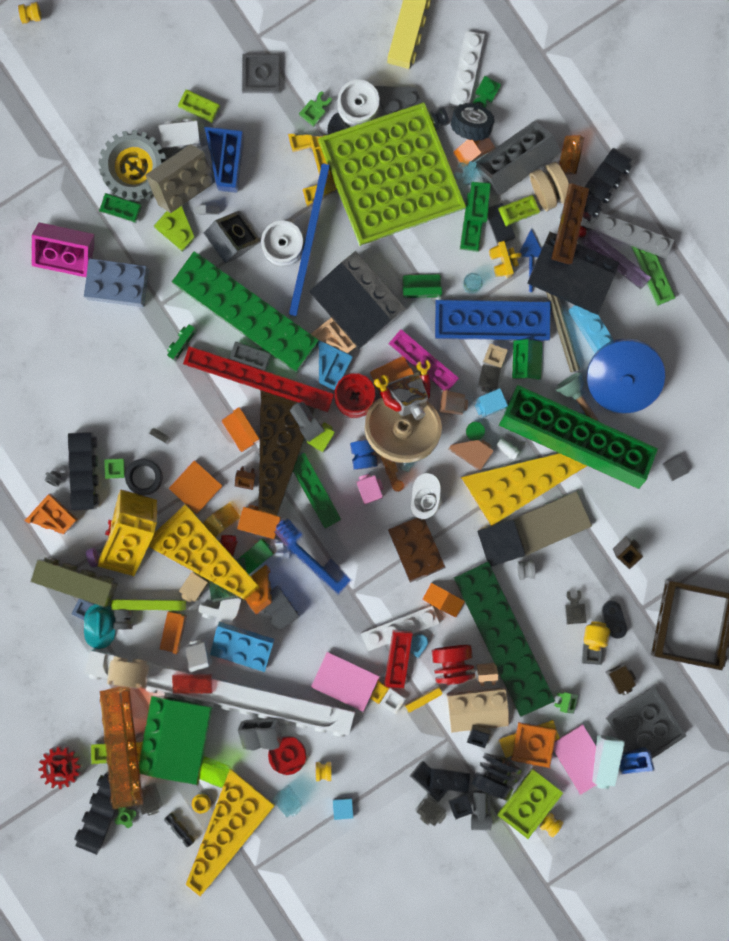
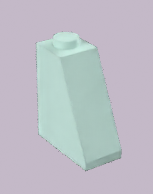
M597 735L592 782L598 784V788L609 789V786H615L624 747V742L617 737Z

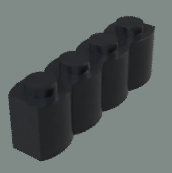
M614 147L611 149L585 185L589 192L583 218L589 222L593 218H598L602 212L601 206L604 203L608 204L613 194L611 192L614 189L618 190L623 182L622 177L624 175L628 176L633 168L631 165L633 159Z
M92 432L68 433L71 510L97 509V505H100V496L96 494V486H99L98 474L95 475V467H98V456L94 454V448H97L98 443L97 436H94Z
M108 771L104 775H100L96 784L99 786L97 794L93 793L89 804L92 805L90 811L85 812L81 821L84 822L82 830L78 829L75 835L76 847L95 855L99 853L127 786V779Z

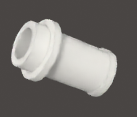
M503 437L495 446V448L509 456L508 459L514 460L520 452L517 449L518 446L514 447Z

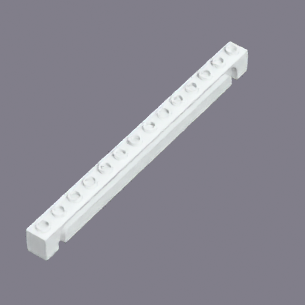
M93 649L90 650L85 673L90 674L89 678L101 680V677L108 679L110 660L113 661V657L126 658L129 663H132L134 658ZM147 662L149 672L145 691L157 693L158 690L165 692L164 695L169 697H176V695L184 696L183 700L194 702L195 699L201 700L202 704L207 706L218 704L221 705V709L229 711L235 708L240 710L239 713L251 715L252 712L259 714V718L270 719V717L277 718L278 722L288 724L290 721L296 723L297 727L307 728V726L315 727V731L326 733V730L333 731V735L345 737V734H350L355 710Z

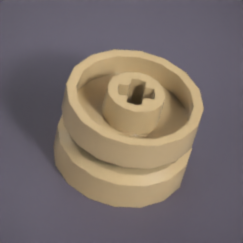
M554 161L546 165L544 171L537 169L529 174L534 193L545 211L548 212L556 208L557 201L564 204L569 183L557 162Z

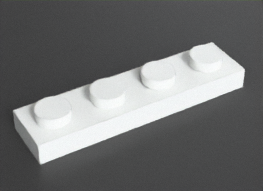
M470 31L465 32L450 106L458 107L459 104L470 103L484 34Z
M432 605L362 632L361 635L367 651L390 643L392 629L412 631L414 634L440 623Z

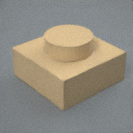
M489 344L483 362L501 369L508 350Z

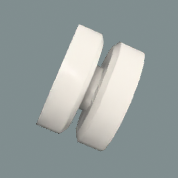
M356 79L349 81L341 88L337 101L341 119L351 127L376 119L379 112V95L371 83Z
M284 220L275 221L263 231L261 245L268 261L280 267L291 266L298 262L302 256L304 242L302 233L296 225ZM280 242H283V243L286 242V244H285L284 246H281L279 243H280Z

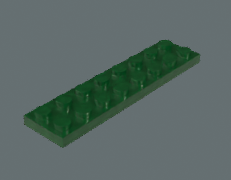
M489 561L454 577L520 717L555 702L556 700Z

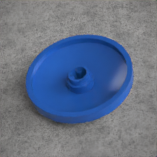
M629 338L611 341L602 346L589 363L587 369L589 391L596 402L609 411L634 413L643 410L659 397L664 387L665 368L662 359L654 348L643 341Z

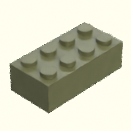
M44 557V559L37 560L30 582L103 607L111 605V600L118 583L113 582L114 578L105 575L95 576L96 572L88 569L77 570L78 566L70 563L59 564L60 560L52 557Z

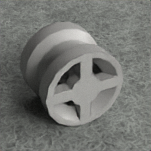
M528 560L525 563L517 561L519 580H524L527 577L535 579L534 561Z

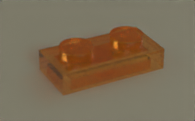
M581 135L565 136L559 166L565 175L577 174L585 139Z

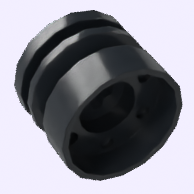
M484 753L483 759L490 763L480 762L479 765L486 772L476 771L471 784L494 797L509 801L514 789L507 784V781L517 782L518 778L512 775L511 772L520 775L522 769L502 756Z

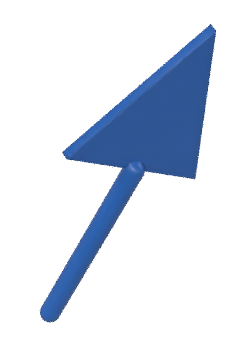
M530 230L519 251L522 257H529V277L533 270V257H538L541 251L532 230ZM529 285L530 293L533 292V286Z

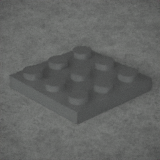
M654 686L606 717L617 737L624 742L627 752L645 747L650 751L652 759L687 736Z

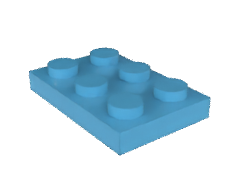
M219 622L210 655L265 672L274 639Z

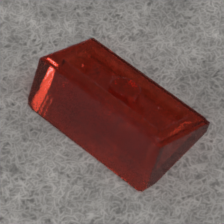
M173 674V694H212V674Z

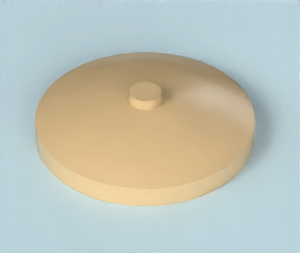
M381 397L373 403L367 412L364 426L365 435L371 447L386 459L401 463L419 461L430 455L439 443L442 433L440 416L428 401L423 409L426 415L422 419L416 420L412 413L401 416L398 412L385 406Z

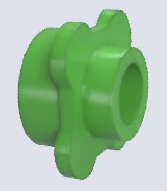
M120 806L118 808V815L114 819L115 824H122L126 828H131L136 811Z

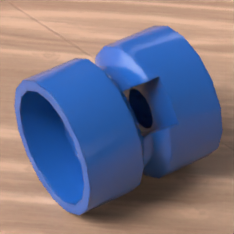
M368 440L350 443L351 454L355 455L352 459L353 470L378 467L377 456L373 454L375 450L371 447Z

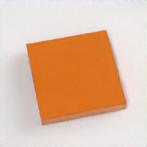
M194 460L168 489L198 514L223 486Z
M518 722L511 760L550 768L557 729Z

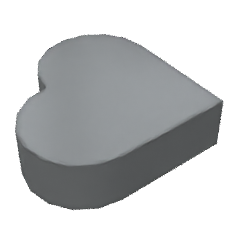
M208 205L194 206V213L197 215H218L219 207Z

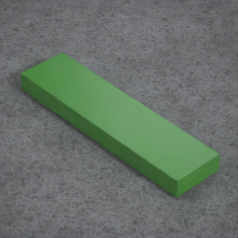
M631 246L656 305L659 306L675 299L676 297L658 256Z

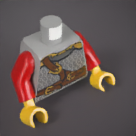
M425 360L424 369L421 367V362L417 363L416 367L421 371L420 375L417 372L414 375L406 376L389 383L387 376L383 375L381 376L382 384L379 379H375L374 385L381 389L380 394L385 406L398 412L401 416L412 413L416 420H420L426 415L423 409L430 398L431 390L430 376L427 373V370L430 368L428 360Z

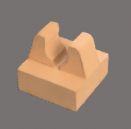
M495 663L477 664L480 685L484 686V681H491L492 685H495L498 680V671Z

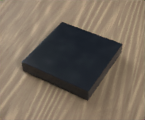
M514 519L477 531L486 560L489 561L491 567L526 556Z

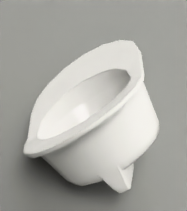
M425 473L417 477L414 482L411 510L417 518L428 519L437 513L441 507V486L435 475Z

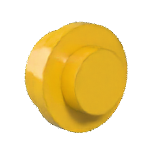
M198 794L193 798L191 805L195 812L203 814L210 809L211 800L205 794Z

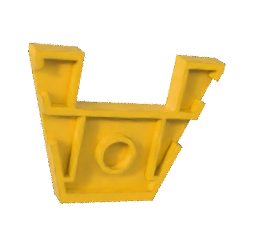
M288 134L292 153L312 148L320 175L322 164H327L318 139L322 136ZM330 170L328 171L323 197L337 189ZM317 185L302 189L307 207L311 206L314 202Z

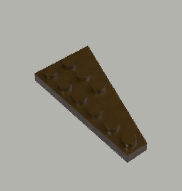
M260 390L258 510L277 517L305 437L299 429V424L290 412L292 406L298 402ZM307 406L313 415L315 408Z

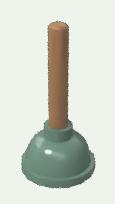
M581 372L569 376L556 386L555 390L566 397L572 396L574 400H577L586 416L599 421L582 396L584 382Z

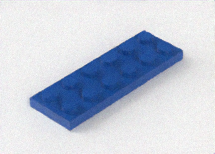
M436 300L435 339H529L549 341L550 302Z

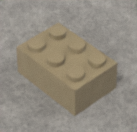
M192 144L146 174L157 204L169 213H172L215 183L204 152Z

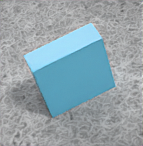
M352 798L333 799L334 820L353 819Z

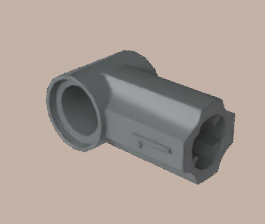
M302 401L292 406L290 412L299 424V429L308 442L325 432L305 402Z
M473 791L471 830H491L490 794L484 791Z

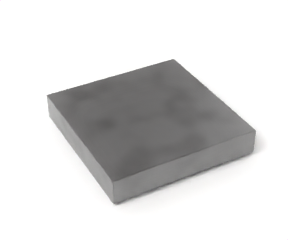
M242 54V93H280V54Z

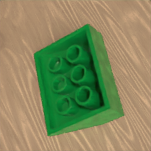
M151 696L137 773L153 778L199 785L212 707L168 696Z

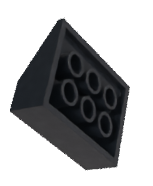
M549 232L527 284L598 315L620 262L578 243L576 244L572 264L568 265L552 260L557 234Z
M356 251L343 260L309 291L358 349H361L399 318L406 309Z

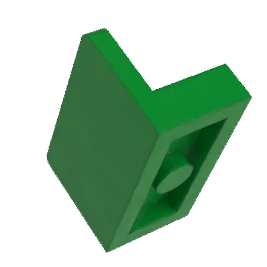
M403 275V298H441L440 275Z
M529 339L513 341L512 379L541 380L542 342Z

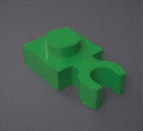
M484 76L475 92L479 97L474 99L473 103H480L483 107L487 106L486 101L492 103L501 84Z

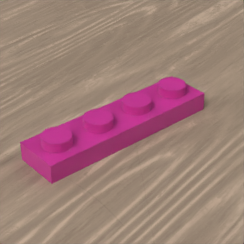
M400 329L388 343L414 367L417 366L418 362H421V367L424 369L425 360H428L430 368L427 370V373H429L430 380L440 389L449 391L459 378L403 330Z

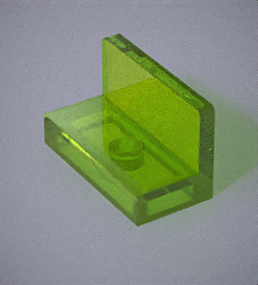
M204 756L199 780L222 788L231 766Z

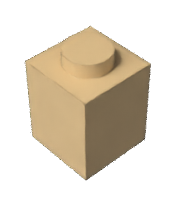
M191 572L179 590L182 593L181 597L190 603L192 600L196 602L209 581L197 573Z

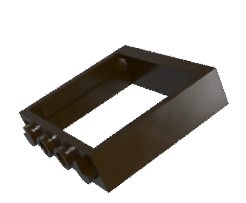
M665 580L651 656L723 671V667H725L728 661L726 651L729 648V593ZM675 588L726 598L714 662L663 652Z

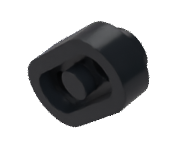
M615 601L605 602L601 612L604 622L607 624L606 627L610 629L611 637L620 639L627 633V625L622 608ZM611 607L615 608L614 614L609 613ZM619 625L621 631L616 633L615 627Z

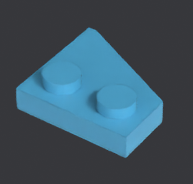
M319 341V383L335 391L338 381L345 375L353 356Z

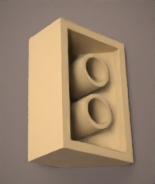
M504 687L447 694L451 733L470 731L472 725L486 729L509 726L507 696Z

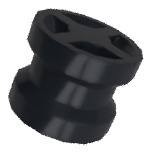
M443 106L438 111L429 112L435 130L439 129L442 125L447 126L450 124L448 114Z

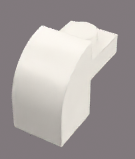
M223 594L219 608L201 604L198 612L202 613L204 618L213 619V617H217L215 625H218L219 622L228 624L237 617L243 599Z

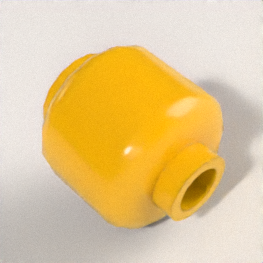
M592 621L591 624L585 627L583 642L589 645L590 650L601 651V648L608 646L610 629L606 627L607 624Z

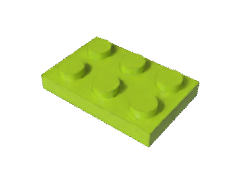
M532 768L512 793L509 801H506L499 810L497 816L525 838L529 839L562 796L563 792Z

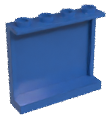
M289 518L281 520L277 524L275 533L285 546L337 594L352 581L332 558L324 566H321L296 542L303 534Z

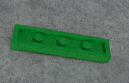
M306 454L299 455L293 472L323 527L326 529L342 519Z

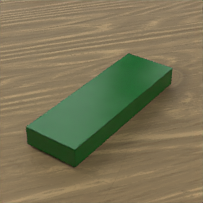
M468 192L459 250L478 252L483 222L467 221L470 193Z

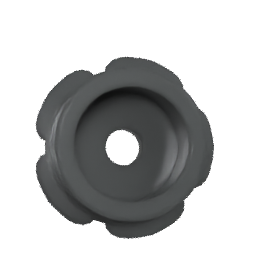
M51 471L50 473H45L47 476L44 480L48 484L58 487L63 482L61 479L62 475L58 472Z

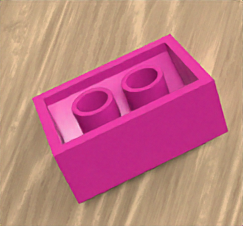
M38 222L32 233V266L86 277L88 261L92 259L94 252L95 234Z

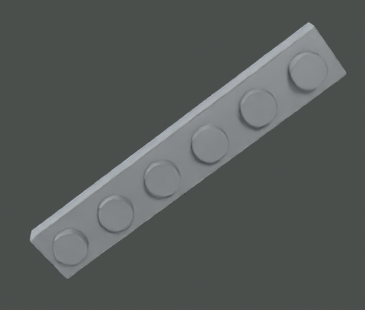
M602 212L597 219L593 218L589 222L582 218L581 226L588 230L667 259L674 242L671 238Z

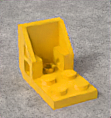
M120 489L111 521V533L99 557L98 567L135 576L156 529V499Z

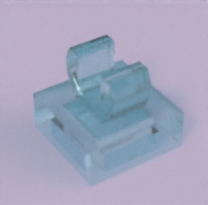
M469 161L467 167L465 163L460 162L458 167L463 168L464 172H456L455 176L460 179L464 178L463 184L470 186L477 163Z

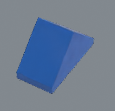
M643 747L622 753L619 766L621 774L655 770L650 751L647 748Z

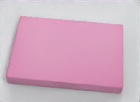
M327 652L311 687L364 712L380 676Z
M583 724L560 737V739L555 740L553 749L580 795L597 785L592 782L596 745Z

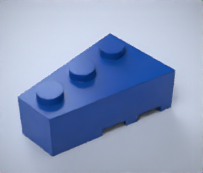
M204 127L218 190L238 193L244 143L243 132Z

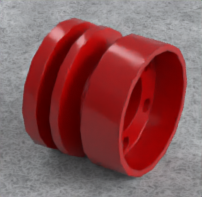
M359 373L343 376L335 388V403L338 410L349 418L366 416L368 410L375 402L373 383L366 376ZM352 394H354L355 396L359 395L358 401H356L355 399L351 400Z
M470 644L446 646L431 650L433 663L442 664V667L434 670L435 674H443L442 676L435 677L436 683L452 685L465 683L476 678L474 672H466L467 670L474 669V665L465 664V660L473 658L472 646Z

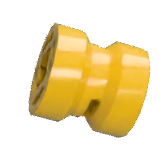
M32 2L28 6L25 4L18 5L22 24H27L30 20L35 22L42 21L38 2Z

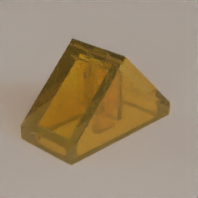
M229 502L209 516L203 524L217 537L238 521L240 515Z

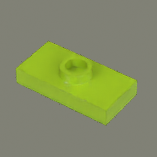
M185 89L178 104V108L210 123H213L221 107L220 104Z
M533 195L498 209L506 226L540 213Z

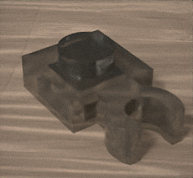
M577 590V597L574 599L571 598L570 591L566 592V598L570 601V605H565L567 625L587 623L585 604H579L582 596L580 590Z

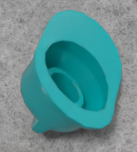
M94 604L85 613L84 638L92 648H106L114 640L115 629H113V623L115 622V617L113 616L114 611L109 606L103 607Z

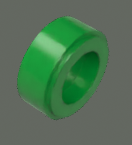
M472 422L466 428V436L471 441L481 440L485 435V428L479 422Z

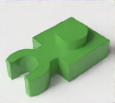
M323 91L318 93L316 102L311 99L299 113V116L313 127L325 115L326 111L323 107L329 106L332 101L330 97L327 101L321 100L324 95Z

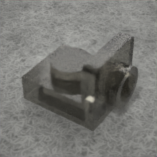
M483 364L477 387L486 393L497 390L502 368Z

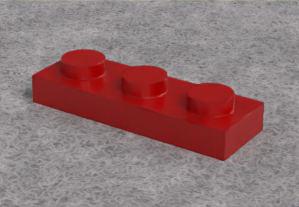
M392 629L384 682L385 687L404 688L412 631Z

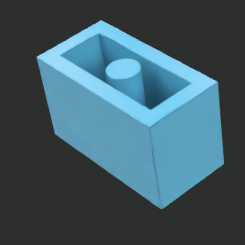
M501 389L479 397L475 405L478 415L482 414L483 418L508 407Z

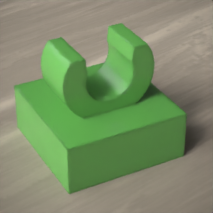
M567 692L557 693L556 696L562 698V703H554V706L560 708L561 712L574 714L578 695Z

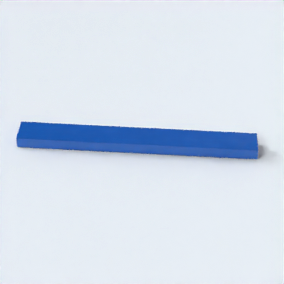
M324 163L320 170L289 311L290 316L297 317L330 166Z

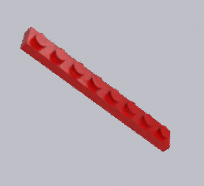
M190 346L183 362L185 366L298 403L303 401L307 406L327 413L334 397L332 393Z

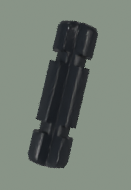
M173 813L168 814L164 818L166 824L171 826L172 831L180 840H183L182 843L186 847L191 846L195 842L192 835L188 834L187 829L179 820H176V816Z

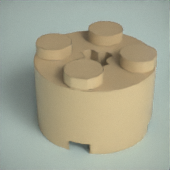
M113 657V661L110 660L107 684L140 688L141 684V688L146 689L149 672L147 661L133 659V662L129 663L126 658Z

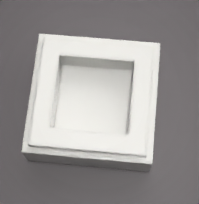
M390 687L380 704L396 714L406 700V697Z

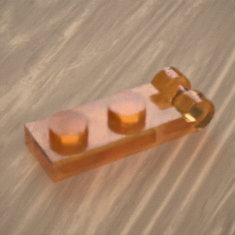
M379 455L392 489L395 492H401L404 488V483L397 479L396 472L399 471L395 461L391 462L389 459Z

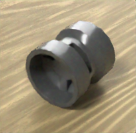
M114 610L115 622L113 623V629H133V623L131 622L133 610Z

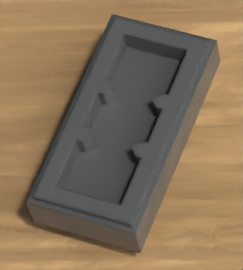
M235 341L229 359L266 371L271 354Z

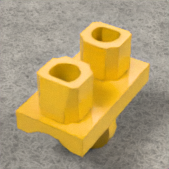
M501 241L497 246L489 249V255L491 260L501 258L502 264L493 267L495 276L510 278L514 274L510 261H512L513 267L519 266L517 259L521 258L522 254L515 253L514 247L508 249L510 253L508 255L505 241Z

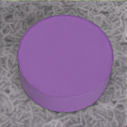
M95 548L88 549L86 551L87 561L92 568L97 567L99 554Z

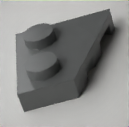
M375 86L385 115L422 103L416 87Z

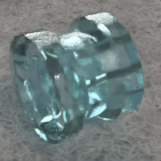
M477 273L466 275L463 281V289L469 294L477 293L483 283L481 276Z

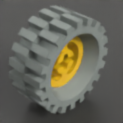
M132 130V134L123 131L122 137H118L117 134L112 136L114 141L111 143L108 140L105 143L107 149L101 150L102 159L99 158L98 162L101 167L99 172L103 177L104 183L117 197L129 201L135 200L136 203H142L141 199L143 198L146 201L151 200L150 195L153 192L146 174L168 160L161 145L157 143L155 138H150L145 132L139 134L137 130ZM128 159L131 165H133L134 167L138 166L139 170L144 173L145 168L143 164L147 162L148 169L146 174L142 177L136 169L132 170L130 165L125 163L126 173L123 174V164Z

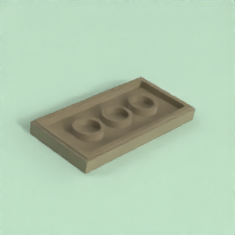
M577 491L514 518L526 555L592 527Z

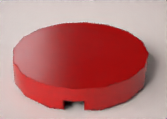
M283 736L280 747L268 752V760L272 769L282 775H292L300 771L305 764L307 756L303 743L292 736Z

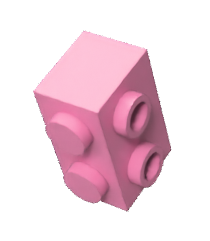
M370 473L359 477L360 481L356 482L364 505L383 498L381 494L383 486L380 478L376 479L375 475L370 476Z

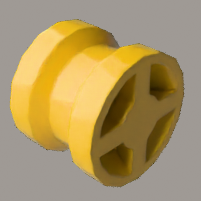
M316 762V782L321 780L332 781L331 762L326 764Z
M550 812L543 819L539 828L546 830L549 836L554 837L564 822L560 819L557 820L554 814Z

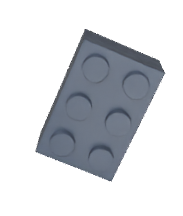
M89 259L84 297L91 301L144 307L149 269L143 265Z

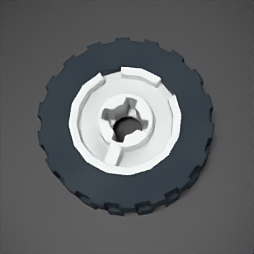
M464 103L455 107L450 125L452 130L462 138L482 141L491 135L495 119L492 112L486 107L474 103Z

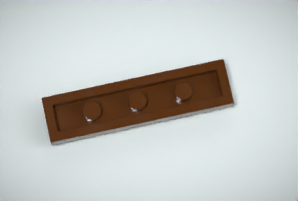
M573 183L568 185L552 260L568 265L572 264L589 192L588 188Z

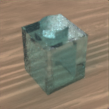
M289 784L273 796L272 800L286 818L290 815L294 817L302 810L300 807L303 802Z

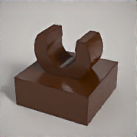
M241 466L240 470L236 471L234 486L253 490L256 476L254 468L249 473L244 471V466Z

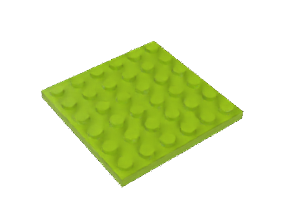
M425 102L318 139L326 162L330 165L329 170L359 246L466 208Z

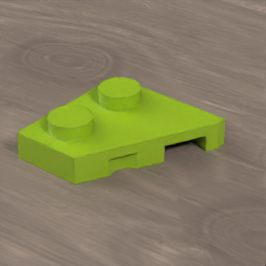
M182 206L172 213L166 211L153 226L182 252L195 239Z

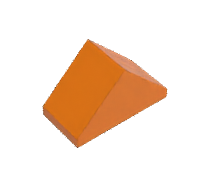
M489 137L482 141L466 140L453 153L461 166L465 168L495 149V146Z
M433 583L430 584L422 599L455 618L465 602Z

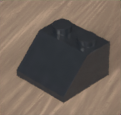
M240 211L215 220L204 232V235L225 264L239 258L261 242Z

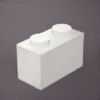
M185 119L182 123L168 121L164 122V125H159L161 146L164 153L181 151L190 144L197 148H202L197 121Z

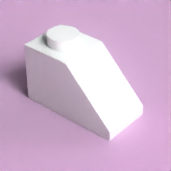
M201 639L190 642V646L186 648L190 672L209 667L213 664L206 641L201 643Z

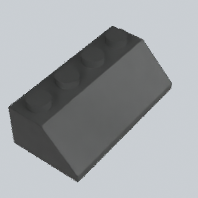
M533 121L473 164L485 182L491 183L490 188L500 196L508 191L509 188L522 181L531 172L552 160L561 151L554 135L539 123Z

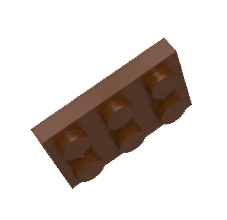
M414 518L388 529L410 583L445 569L444 562L425 519Z

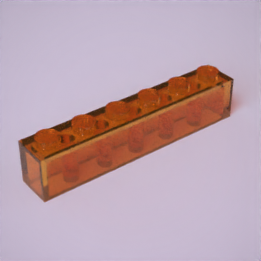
M116 687L99 691L112 808L119 809L143 805L130 687Z

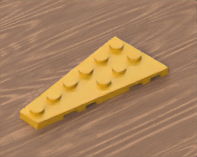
M559 453L464 476L461 479L492 526L587 466Z
M186 504L154 532L148 546L149 548L240 598L246 600L259 588L258 584Z
M231 768L185 884L200 897L275 806L274 803Z

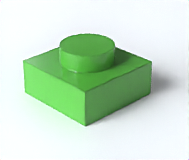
M125 459L104 460L105 479L125 478Z

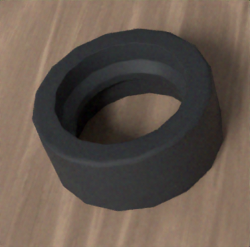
M138 459L132 462L125 473V482L128 488L139 495L153 494L159 489L163 480L159 465L147 459ZM140 466H148L155 473V481L148 488H139L133 482V473Z

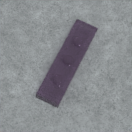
M593 230L582 241L591 250L620 262L617 271L639 289H642L651 279L649 275Z

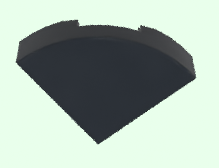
M338 112L332 116L328 123V135L346 129Z

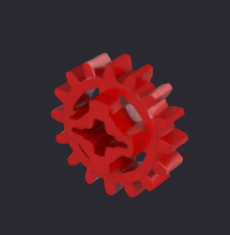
M58 746L56 751L54 748H51L49 753L43 754L45 759L39 761L43 766L38 768V771H43L40 778L47 779L44 783L45 785L50 782L52 783L51 788L58 785L59 789H62L64 784L68 788L71 786L70 781L73 783L77 781L75 776L81 774L77 769L81 768L82 764H77L80 757L75 758L73 756L75 751L69 753V747L62 750L61 746ZM55 755H63V756H65V757L58 759L57 757H54V756H55ZM62 764V770L58 771V765ZM56 777H62V778H64L65 780H57V779H55V778H56Z

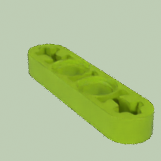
M112 599L111 609L186 610V600Z

